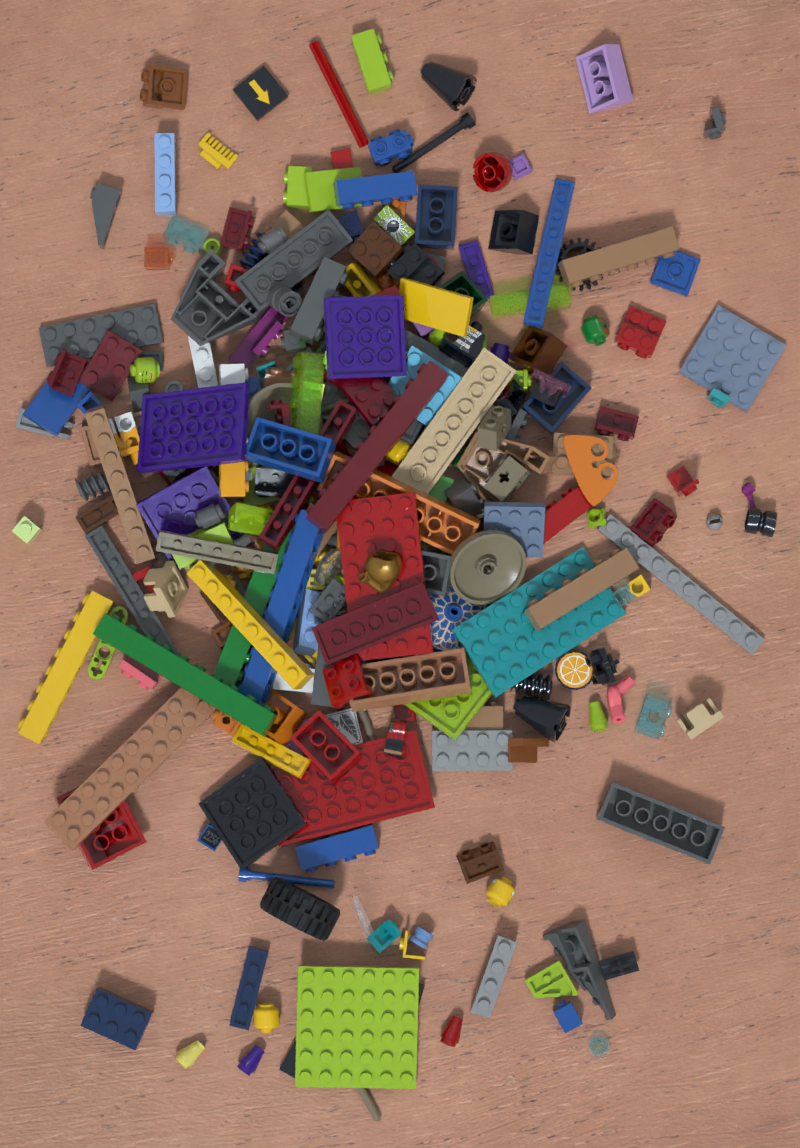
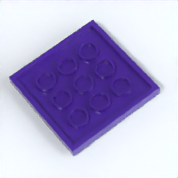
M403 295L323 298L327 379L407 376Z
M207 466L198 468L136 504L156 539H158L159 530L188 535L203 528L198 527L194 517L197 516L196 511L211 504H220L226 517L224 521L228 527V514L231 508L227 499L220 497L219 486ZM229 530L234 540L246 534ZM165 553L169 561H174L178 571L184 569L178 568V565L172 554Z

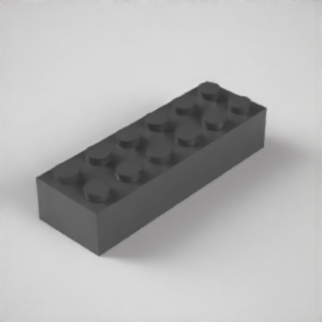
M610 782L596 818L599 821L706 864H711L725 828L614 782Z

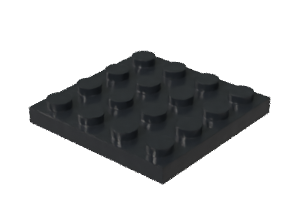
M260 758L198 803L241 870L246 869L307 825V822L264 758Z

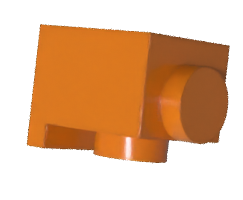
M217 709L212 717L215 720L213 724L234 736L241 723L228 716L230 723L224 724L223 718L228 715Z

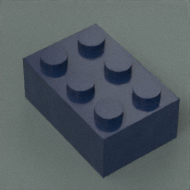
M418 185L415 243L420 248L454 250L458 187Z
M563 362L546 379V381L563 390L556 407L547 405L532 396L522 406V410L526 411L550 435L554 433L592 388Z
M98 987L80 1026L136 1050L154 1011Z

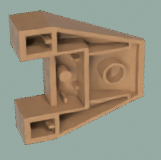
M476 432L460 458L457 467L467 480L473 483L478 494L485 502H502L484 486L488 476L492 473L494 474L499 469L498 464L503 458L510 456L527 470L530 467L539 474H547L558 456L541 445L509 438L503 440L497 451L478 447V432ZM504 475V481L508 482V476ZM512 496L508 502L520 501Z

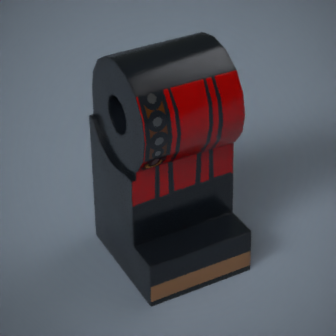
M391 718L384 755L402 758L407 721Z

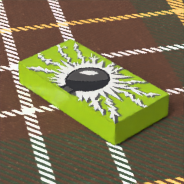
M388 205L373 218L400 246H403L415 234V231Z

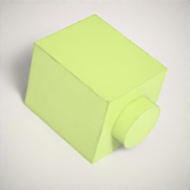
M24 516L12 532L25 543L31 545L42 532V529Z

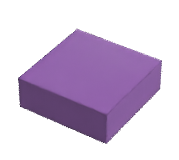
M524 153L509 160L512 165V176L515 181L533 171Z

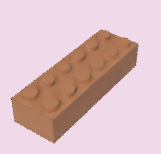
M453 649L361 664L366 684L371 686L372 694L359 696L349 701L352 712L472 693L465 649Z

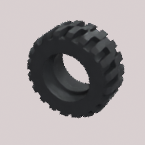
M279 877L271 880L260 901V908L268 914L323 941L329 938L340 916V910L337 907Z

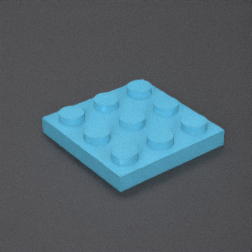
M412 345L406 354L407 376L392 377L388 385L396 395H403L407 390L404 388L411 378L415 380L418 376L417 370L423 363L427 364L430 360L449 374L447 381L417 417L418 421L428 426L463 377Z

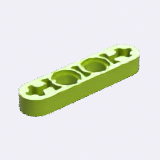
M122 606L113 608L109 616L123 610L122 614L125 615V618L121 623L126 625L129 618L127 609ZM101 639L88 667L89 676L96 680L102 679L106 675L116 648ZM104 646L110 649V655L107 658H102L99 655L100 648ZM96 657L101 661H107L106 665L101 664L100 666L102 674L94 676L92 668H96L99 663L95 662Z

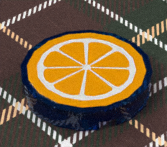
M572 650L559 657L555 664V675L562 686L569 690H579L585 688L592 681L591 675L594 674L595 668L594 666L588 667L585 657L588 656L587 654Z

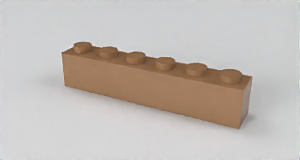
M672 226L562 260L558 263L565 287L572 285V288L583 285V281L588 279L591 282L602 279L601 275L607 273L609 276L619 274L620 269L627 268V271L638 268V264L643 262L646 265L657 261L656 258L662 256L664 259L675 256V252L680 247Z
M619 548L609 554L611 558L606 561L603 558L593 564V569L588 571L585 568L576 574L578 578L572 581L569 578L561 583L562 588L557 591L553 588L544 594V599L539 601L536 598L528 603L529 608L524 613L536 632L639 569L628 549L625 548L622 551Z

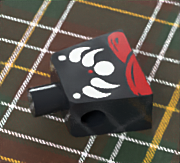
M513 379L505 386L492 405L511 409L512 416L518 413L527 393Z

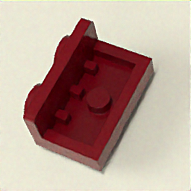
M229 207L220 246L243 252L244 247H248L250 241L248 231L249 228L253 229L255 217H253L251 210L247 212Z
M63 349L61 354H57L55 369L49 373L47 378L50 389L73 398L88 361Z
M601 406L594 430H597L600 435L610 436L612 434L618 436L617 439L629 442V439H634L639 416Z

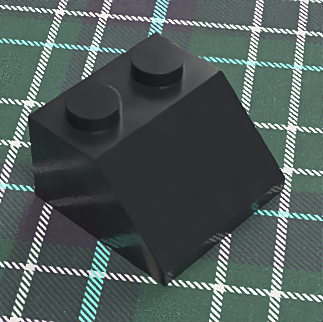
M525 210L495 211L488 249L517 255H533L539 216Z

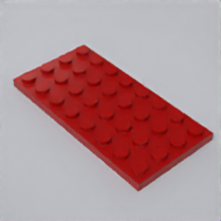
M415 492L352 499L337 518L347 612L349 613L422 582L426 586ZM377 550L398 554L402 563L398 578L387 591L378 593L370 585L361 583L358 580L359 575L366 569L365 561L367 557ZM429 623L356 654L359 655L360 661L434 653L431 624Z
M416 730L405 732L402 758L384 755L386 737L354 745L362 757L334 784L312 762H310L301 779L275 765L270 766L307 822L306 826L280 843L279 847L435 808Z

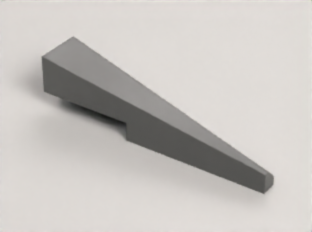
M585 920L568 922L543 935L545 941L549 940L555 948V954L561 955L567 963L566 968L581 988L584 991L587 990L594 998L592 1002L595 1006L599 1005L606 1014L604 1018L606 1020L614 1018L616 1014Z

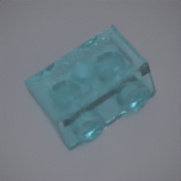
M176 216L172 217L166 232L164 231L163 233L166 243L175 247L177 244L183 246L184 251L193 255L195 252L201 253L203 244L209 235V231Z

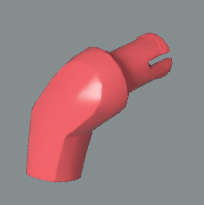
M628 674L617 684L609 685L607 688L608 709L615 724L625 722L622 695L635 685V682Z

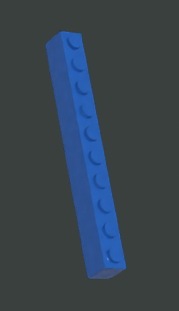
M301 509L295 518L296 526L289 536L290 544L288 550L283 554V564L277 572V582L275 588L271 590L269 606L263 613L264 620L286 644L324 535L321 530L306 520L308 513L305 509ZM253 646L250 652V662L244 670V680L238 688L241 689L240 694L245 697L247 694L257 699L256 703L263 707L264 704H267L277 671Z

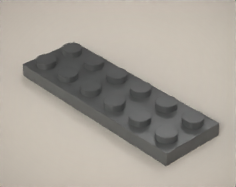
M328 209L236 279L235 284L260 313L270 306L268 294L274 286L285 285L292 289L317 270L324 257L331 259L351 244L353 239Z
M150 304L40 327L39 332L46 366H56V356L58 353L61 354L63 349L67 350L70 354L84 359L92 358L108 330L113 331L139 348L163 343L156 305Z

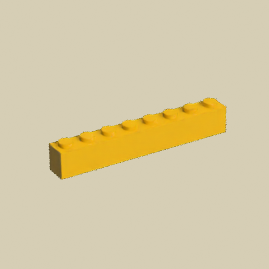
M199 560L189 570L187 575L292 689H302L315 674L210 561Z
M94 591L90 594L87 593L82 602L84 607L81 612L78 611L73 619L75 624L72 630L68 629L66 632L64 646H60L56 651L54 657L57 659L54 665H49L45 673L47 675L45 682H41L36 690V693H38L36 700H31L27 708L29 713L26 719L22 718L18 725V729H20L18 733L38 744L43 743L97 639L93 632L105 613L109 615L115 602Z

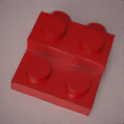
M630 305L614 343H617V347L622 350L628 351L630 349L635 351V355L643 359L651 358L667 321Z

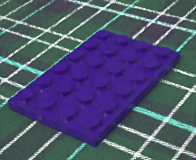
M243 382L143 395L137 471L139 473H150L245 462L250 384Z

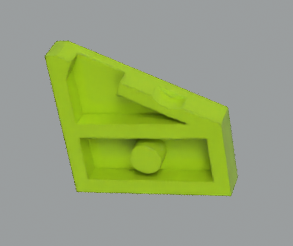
M559 960L524 980L534 998L578 995L577 990Z

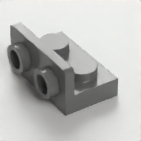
M332 578L308 611L321 620V624L338 617V611L347 606L345 587Z

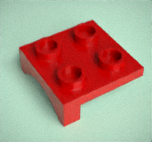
M355 654L322 669L331 706L339 709L353 698L372 694L371 686L366 684L359 655Z

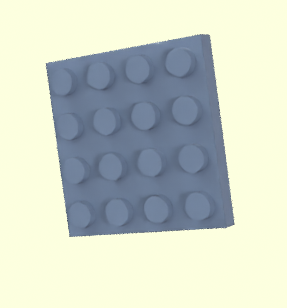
M718 305L678 373L710 392L713 388H716L731 397L729 400L730 404L747 413L785 349L786 344Z

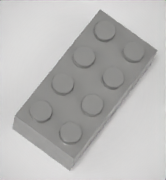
M464 730L456 741L442 731H432V771H513V763L508 762V738H512V730Z

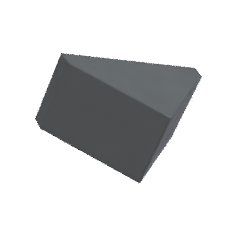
M128 375L129 393L135 413L142 411L143 395L151 394L149 383H137L134 376Z

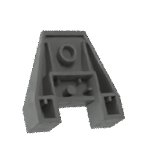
M212 250L197 264L171 317V320L199 346L254 324L268 310L267 307L259 313L247 298L239 305L214 281L225 270L226 263Z

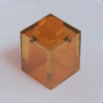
M144 247V267L146 270H170V264H173V253H170L168 247Z

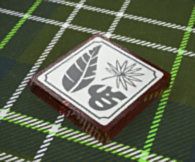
M351 707L323 714L353 745L365 742L358 711L352 712Z

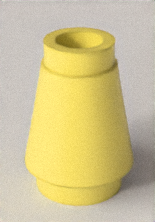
M196 1040L178 1051V1055L175 1058L186 1069L188 1066L191 1067L205 1048Z

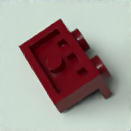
M653 498L630 529L647 541L651 547H654L655 544L662 540L666 530L674 525L677 516L672 509L656 498Z

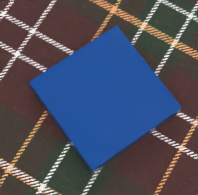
M676 251L675 256L664 259L663 256L659 257L650 284L687 297L701 259Z

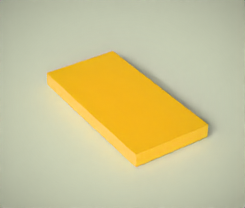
M404 277L400 279L399 293L403 295L404 320L458 336H467L473 297Z

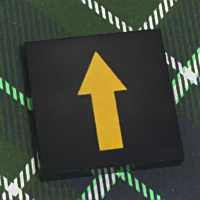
M264 66L233 89V92L257 121L288 98V95Z

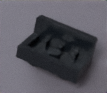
M256 465L254 494L264 498L278 496L281 499L295 475L267 466Z

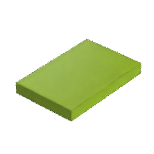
M361 167L303 173L309 213L327 211L328 209L329 211L343 209L342 206L337 207L333 183L336 180L362 177ZM362 204L354 205V208L362 207Z

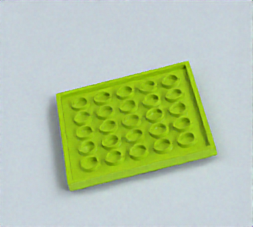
M298 965L295 1087L416 1089L419 967Z

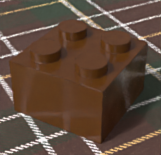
M374 221L347 250L379 281L389 270L388 265L395 258L399 259L403 255V247Z
M529 325L509 356V359L520 368L528 369V372L547 379L563 355L567 345L554 334Z

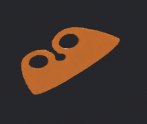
M585 435L564 436V447L573 474L588 502L596 506L614 487L619 476L618 469L609 462H604L597 468L592 466L594 461H602L608 455V446L604 440ZM594 444H601L604 447V453L601 456L592 454L591 448ZM605 467H610L614 471V476L609 480L601 476V471Z

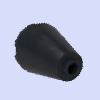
M434 62L424 64L421 69V78L454 111H459L460 109L457 107L460 104L464 106L475 90L473 81L477 82V79L471 74Z
M523 696L521 699L518 698L513 707L518 717L554 743L555 740L558 741L566 727L565 716L570 717L571 706L567 704Z

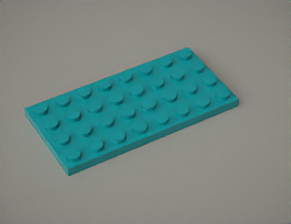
M584 547L451 630L495 698L626 614L609 587L536 632L524 613L529 608L527 604L536 598L539 601L544 599V594L553 588L555 591L562 588L560 584L567 579L575 580L578 578L576 574L585 568L588 571L594 568V563Z

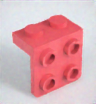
M129 656L119 665L123 669L121 673L130 679L132 676L139 680L137 684L146 690L149 687L154 690L163 677Z

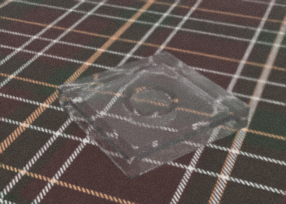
M358 893L352 896L351 900L365 933L369 935L374 932V928Z

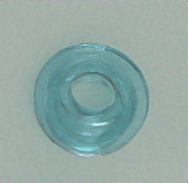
M601 1036L594 1037L589 1043V1050L594 1056L602 1057L608 1052L609 1043ZM597 1043L603 1045L601 1050H596L595 1046Z

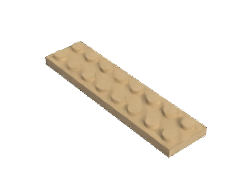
M483 348L391 477L429 494L513 377L516 370L486 348Z

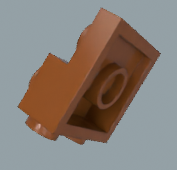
M151 64L145 67V70L143 69L141 73L144 89L140 91V101H143V106L158 109L184 110L188 70Z

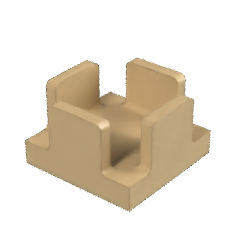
M166 561L163 568L148 570L143 583L144 585H154L155 593L145 594L144 599L151 611H165L170 618L176 617L188 592V588L174 561Z
M710 698L704 701L711 709V715L703 704L696 705L683 714V718L690 726L689 730L680 718L675 720L687 740H692L724 718Z

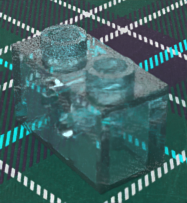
M646 694L634 732L656 740L660 736L663 737L666 730V725H663L665 718L670 717L673 708L670 706L671 701ZM657 712L659 720L652 723V718L649 716Z

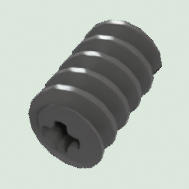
M96 470V477L89 473L88 480L83 475L81 482L75 478L78 491L86 501L89 500V494L96 498V491L100 495H104V488L109 493L111 492L105 472L102 474L99 470Z

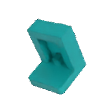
M713 388L706 399L712 405L724 409L731 397Z
M388 919L366 939L378 953H381L402 933L398 925Z

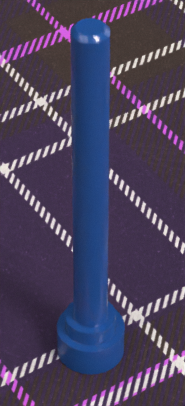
M248 867L244 870H239L238 878L239 882H246V880L250 881L251 879L271 881L273 878L279 877L292 884L334 888L335 886L334 880L252 871Z

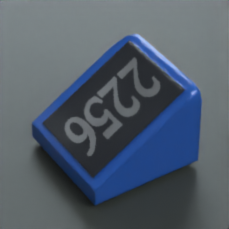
M208 824L197 841L215 851L222 840L214 827Z

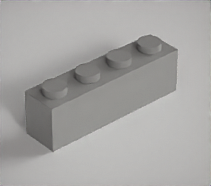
M497 934L470 1009L472 1013L490 1019L516 947V941Z

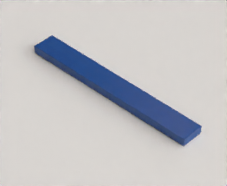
M557 178L555 180L523 320L525 325L543 328L575 182Z

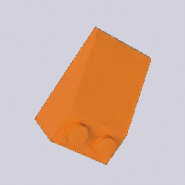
M271 689L266 705L274 709L273 713L277 718L267 735L283 746H286L290 741V737L297 731L308 714Z

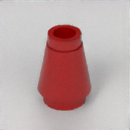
M452 1016L440 1035V1042L455 1048L456 1043L459 1044L463 1020Z

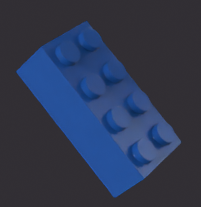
M256 417L246 445L245 458L253 463L323 483L336 445L330 438Z

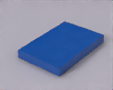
M46 382L23 415L57 437L78 408L76 405L90 392V388L79 382L72 398L51 390L48 382Z

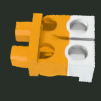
M128 412L114 417L120 437L114 420L112 418L109 419L123 461L125 457L131 455L133 464L137 465L140 436L133 413Z

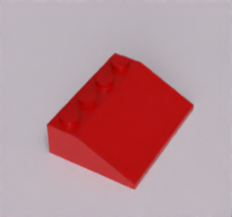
M76 787V788H74L73 790H71V791H69V792H67V793H65V794H63V795L57 797V798L55 799V801H56L58 807H59L78 787ZM124 801L79 845V848L92 871L147 841L129 806Z

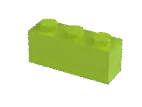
M373 28L351 35V41L368 94L373 95L392 89L391 82H394L391 70L387 71L385 65L388 63L385 52L381 53L379 45H382L379 33L375 34Z
M222 519V522L205 530L201 528L188 534L189 536L234 544V539L224 519ZM172 554L179 569L191 568L196 564L195 562L200 560Z

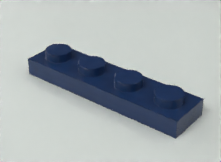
M249 946L229 1026L249 1030L269 951Z

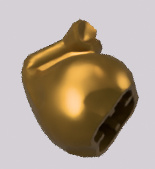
M383 550L374 551L365 561L366 569L359 575V582L370 585L378 593L387 591L401 572L402 563L399 555Z

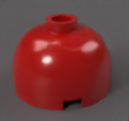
M490 152L482 154L476 158L473 164V168H475L473 179L476 185L483 191H500L509 184L512 178V165L509 159L501 153Z

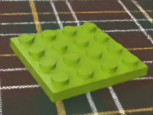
M467 654L466 660L472 693L404 704L455 741L492 695Z

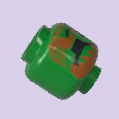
M592 315L583 320L581 331L588 344H595V346L604 344L610 334L604 318Z

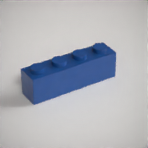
M414 171L336 180L333 183L337 207L342 206L343 209L354 208V205L362 204V207H369L374 205L373 202H381L382 205L391 204L393 200L400 199L401 202L412 201V198L417 195Z
M373 825L300 845L295 847L301 871L306 869V872L309 873L318 870L317 866L325 864L326 867L337 865V860L345 859V862L357 859L356 855L364 853V856L375 854V849H379Z

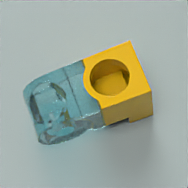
M641 574L611 595L620 608L651 589Z

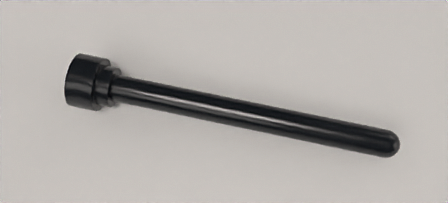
M466 112L458 120L459 123L394 165L392 168L393 172H400L462 129L466 130L468 128L470 130L476 126L470 114Z

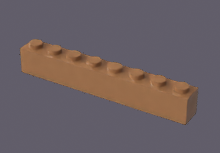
M103 404L85 410V417L135 562L139 564L154 559L155 552L142 514L136 506L138 502L105 406Z

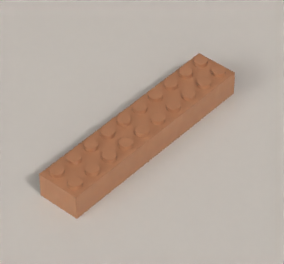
M180 688L44 820V823L73 852L217 709Z

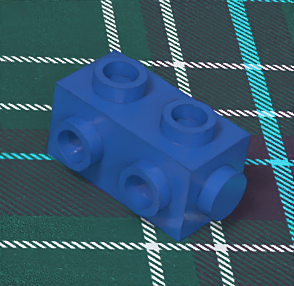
M398 129L390 132V136L384 138L378 136L371 139V142L368 143V148L375 166L378 164L385 166L391 163L392 159L398 158L400 160L408 157L409 153L412 152L411 146H414L411 134L407 135L405 130L400 131Z

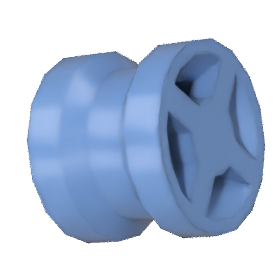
M416 926V932L410 936L409 940L426 949L428 941L434 935Z

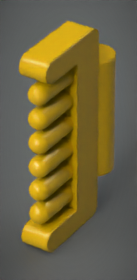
M207 133L198 144L202 149L200 156L218 170L222 165L226 169H230L238 159V155L230 152V149H226V146L221 148L222 143L218 144L219 141L217 139L214 141L215 137H211V134Z

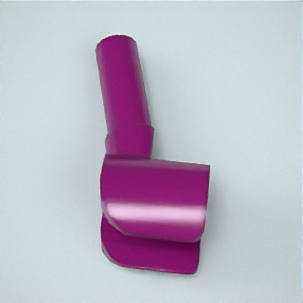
M746 483L742 486L741 491L747 497L750 506L756 508L751 495L755 488L751 483Z

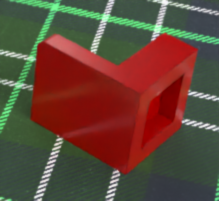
M151 566L132 574L144 595L155 592L153 589L154 585H144L143 583L148 570L153 569Z

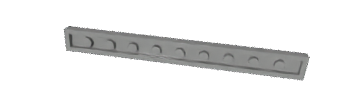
M610 514L606 518L607 523L604 527L600 526L597 529L621 550L627 548L637 563L750 655L755 653L765 640L614 516Z

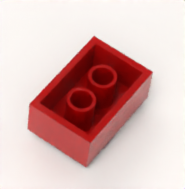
M320 710L290 737L291 741L332 784L362 757L354 745Z

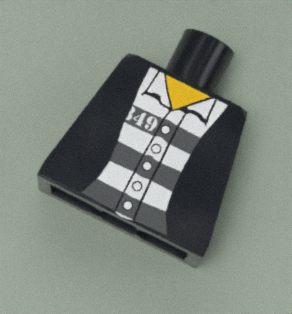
M476 321L472 322L469 325L466 337L448 333L444 337L439 350L467 368H470L477 358L486 337L481 332L483 329L482 325Z

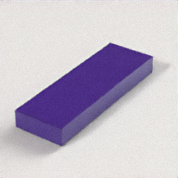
M478 240L459 245V251L468 278L487 299L494 298L495 295Z

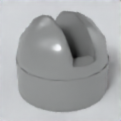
M712 514L706 520V525L711 530L719 529L723 523L722 518L718 514ZM719 519L720 521L719 523L710 524L711 520Z

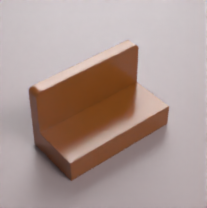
M508 738V762L536 763L537 747H549V739Z

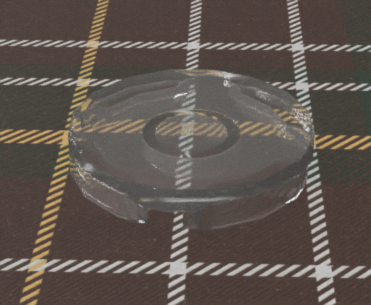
M332 549L327 552L318 564L315 578L316 582L326 587L332 578L335 579L336 575H342L340 573L342 560L339 549Z

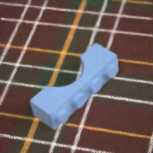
M154 133L155 213L157 216H177L175 185L176 137L174 133Z

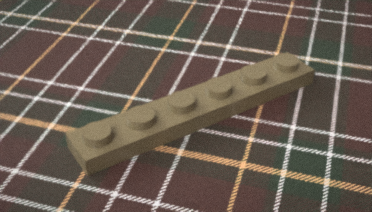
M159 530L155 549L158 552L273 574L275 573L278 559L277 552Z

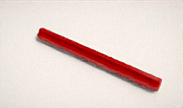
M316 40L310 43L309 47L360 148L367 146L369 141L319 41Z

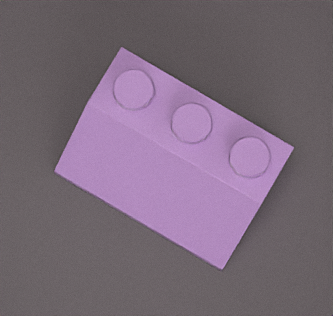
M603 44L576 57L589 114L618 108L633 101L619 44Z

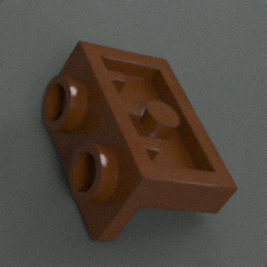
M493 841L482 843L479 847L464 850L456 855L467 884L504 870Z

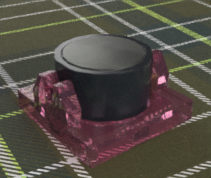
M535 369L530 379L534 384L529 394L547 405L556 407L561 396L567 397L571 386Z

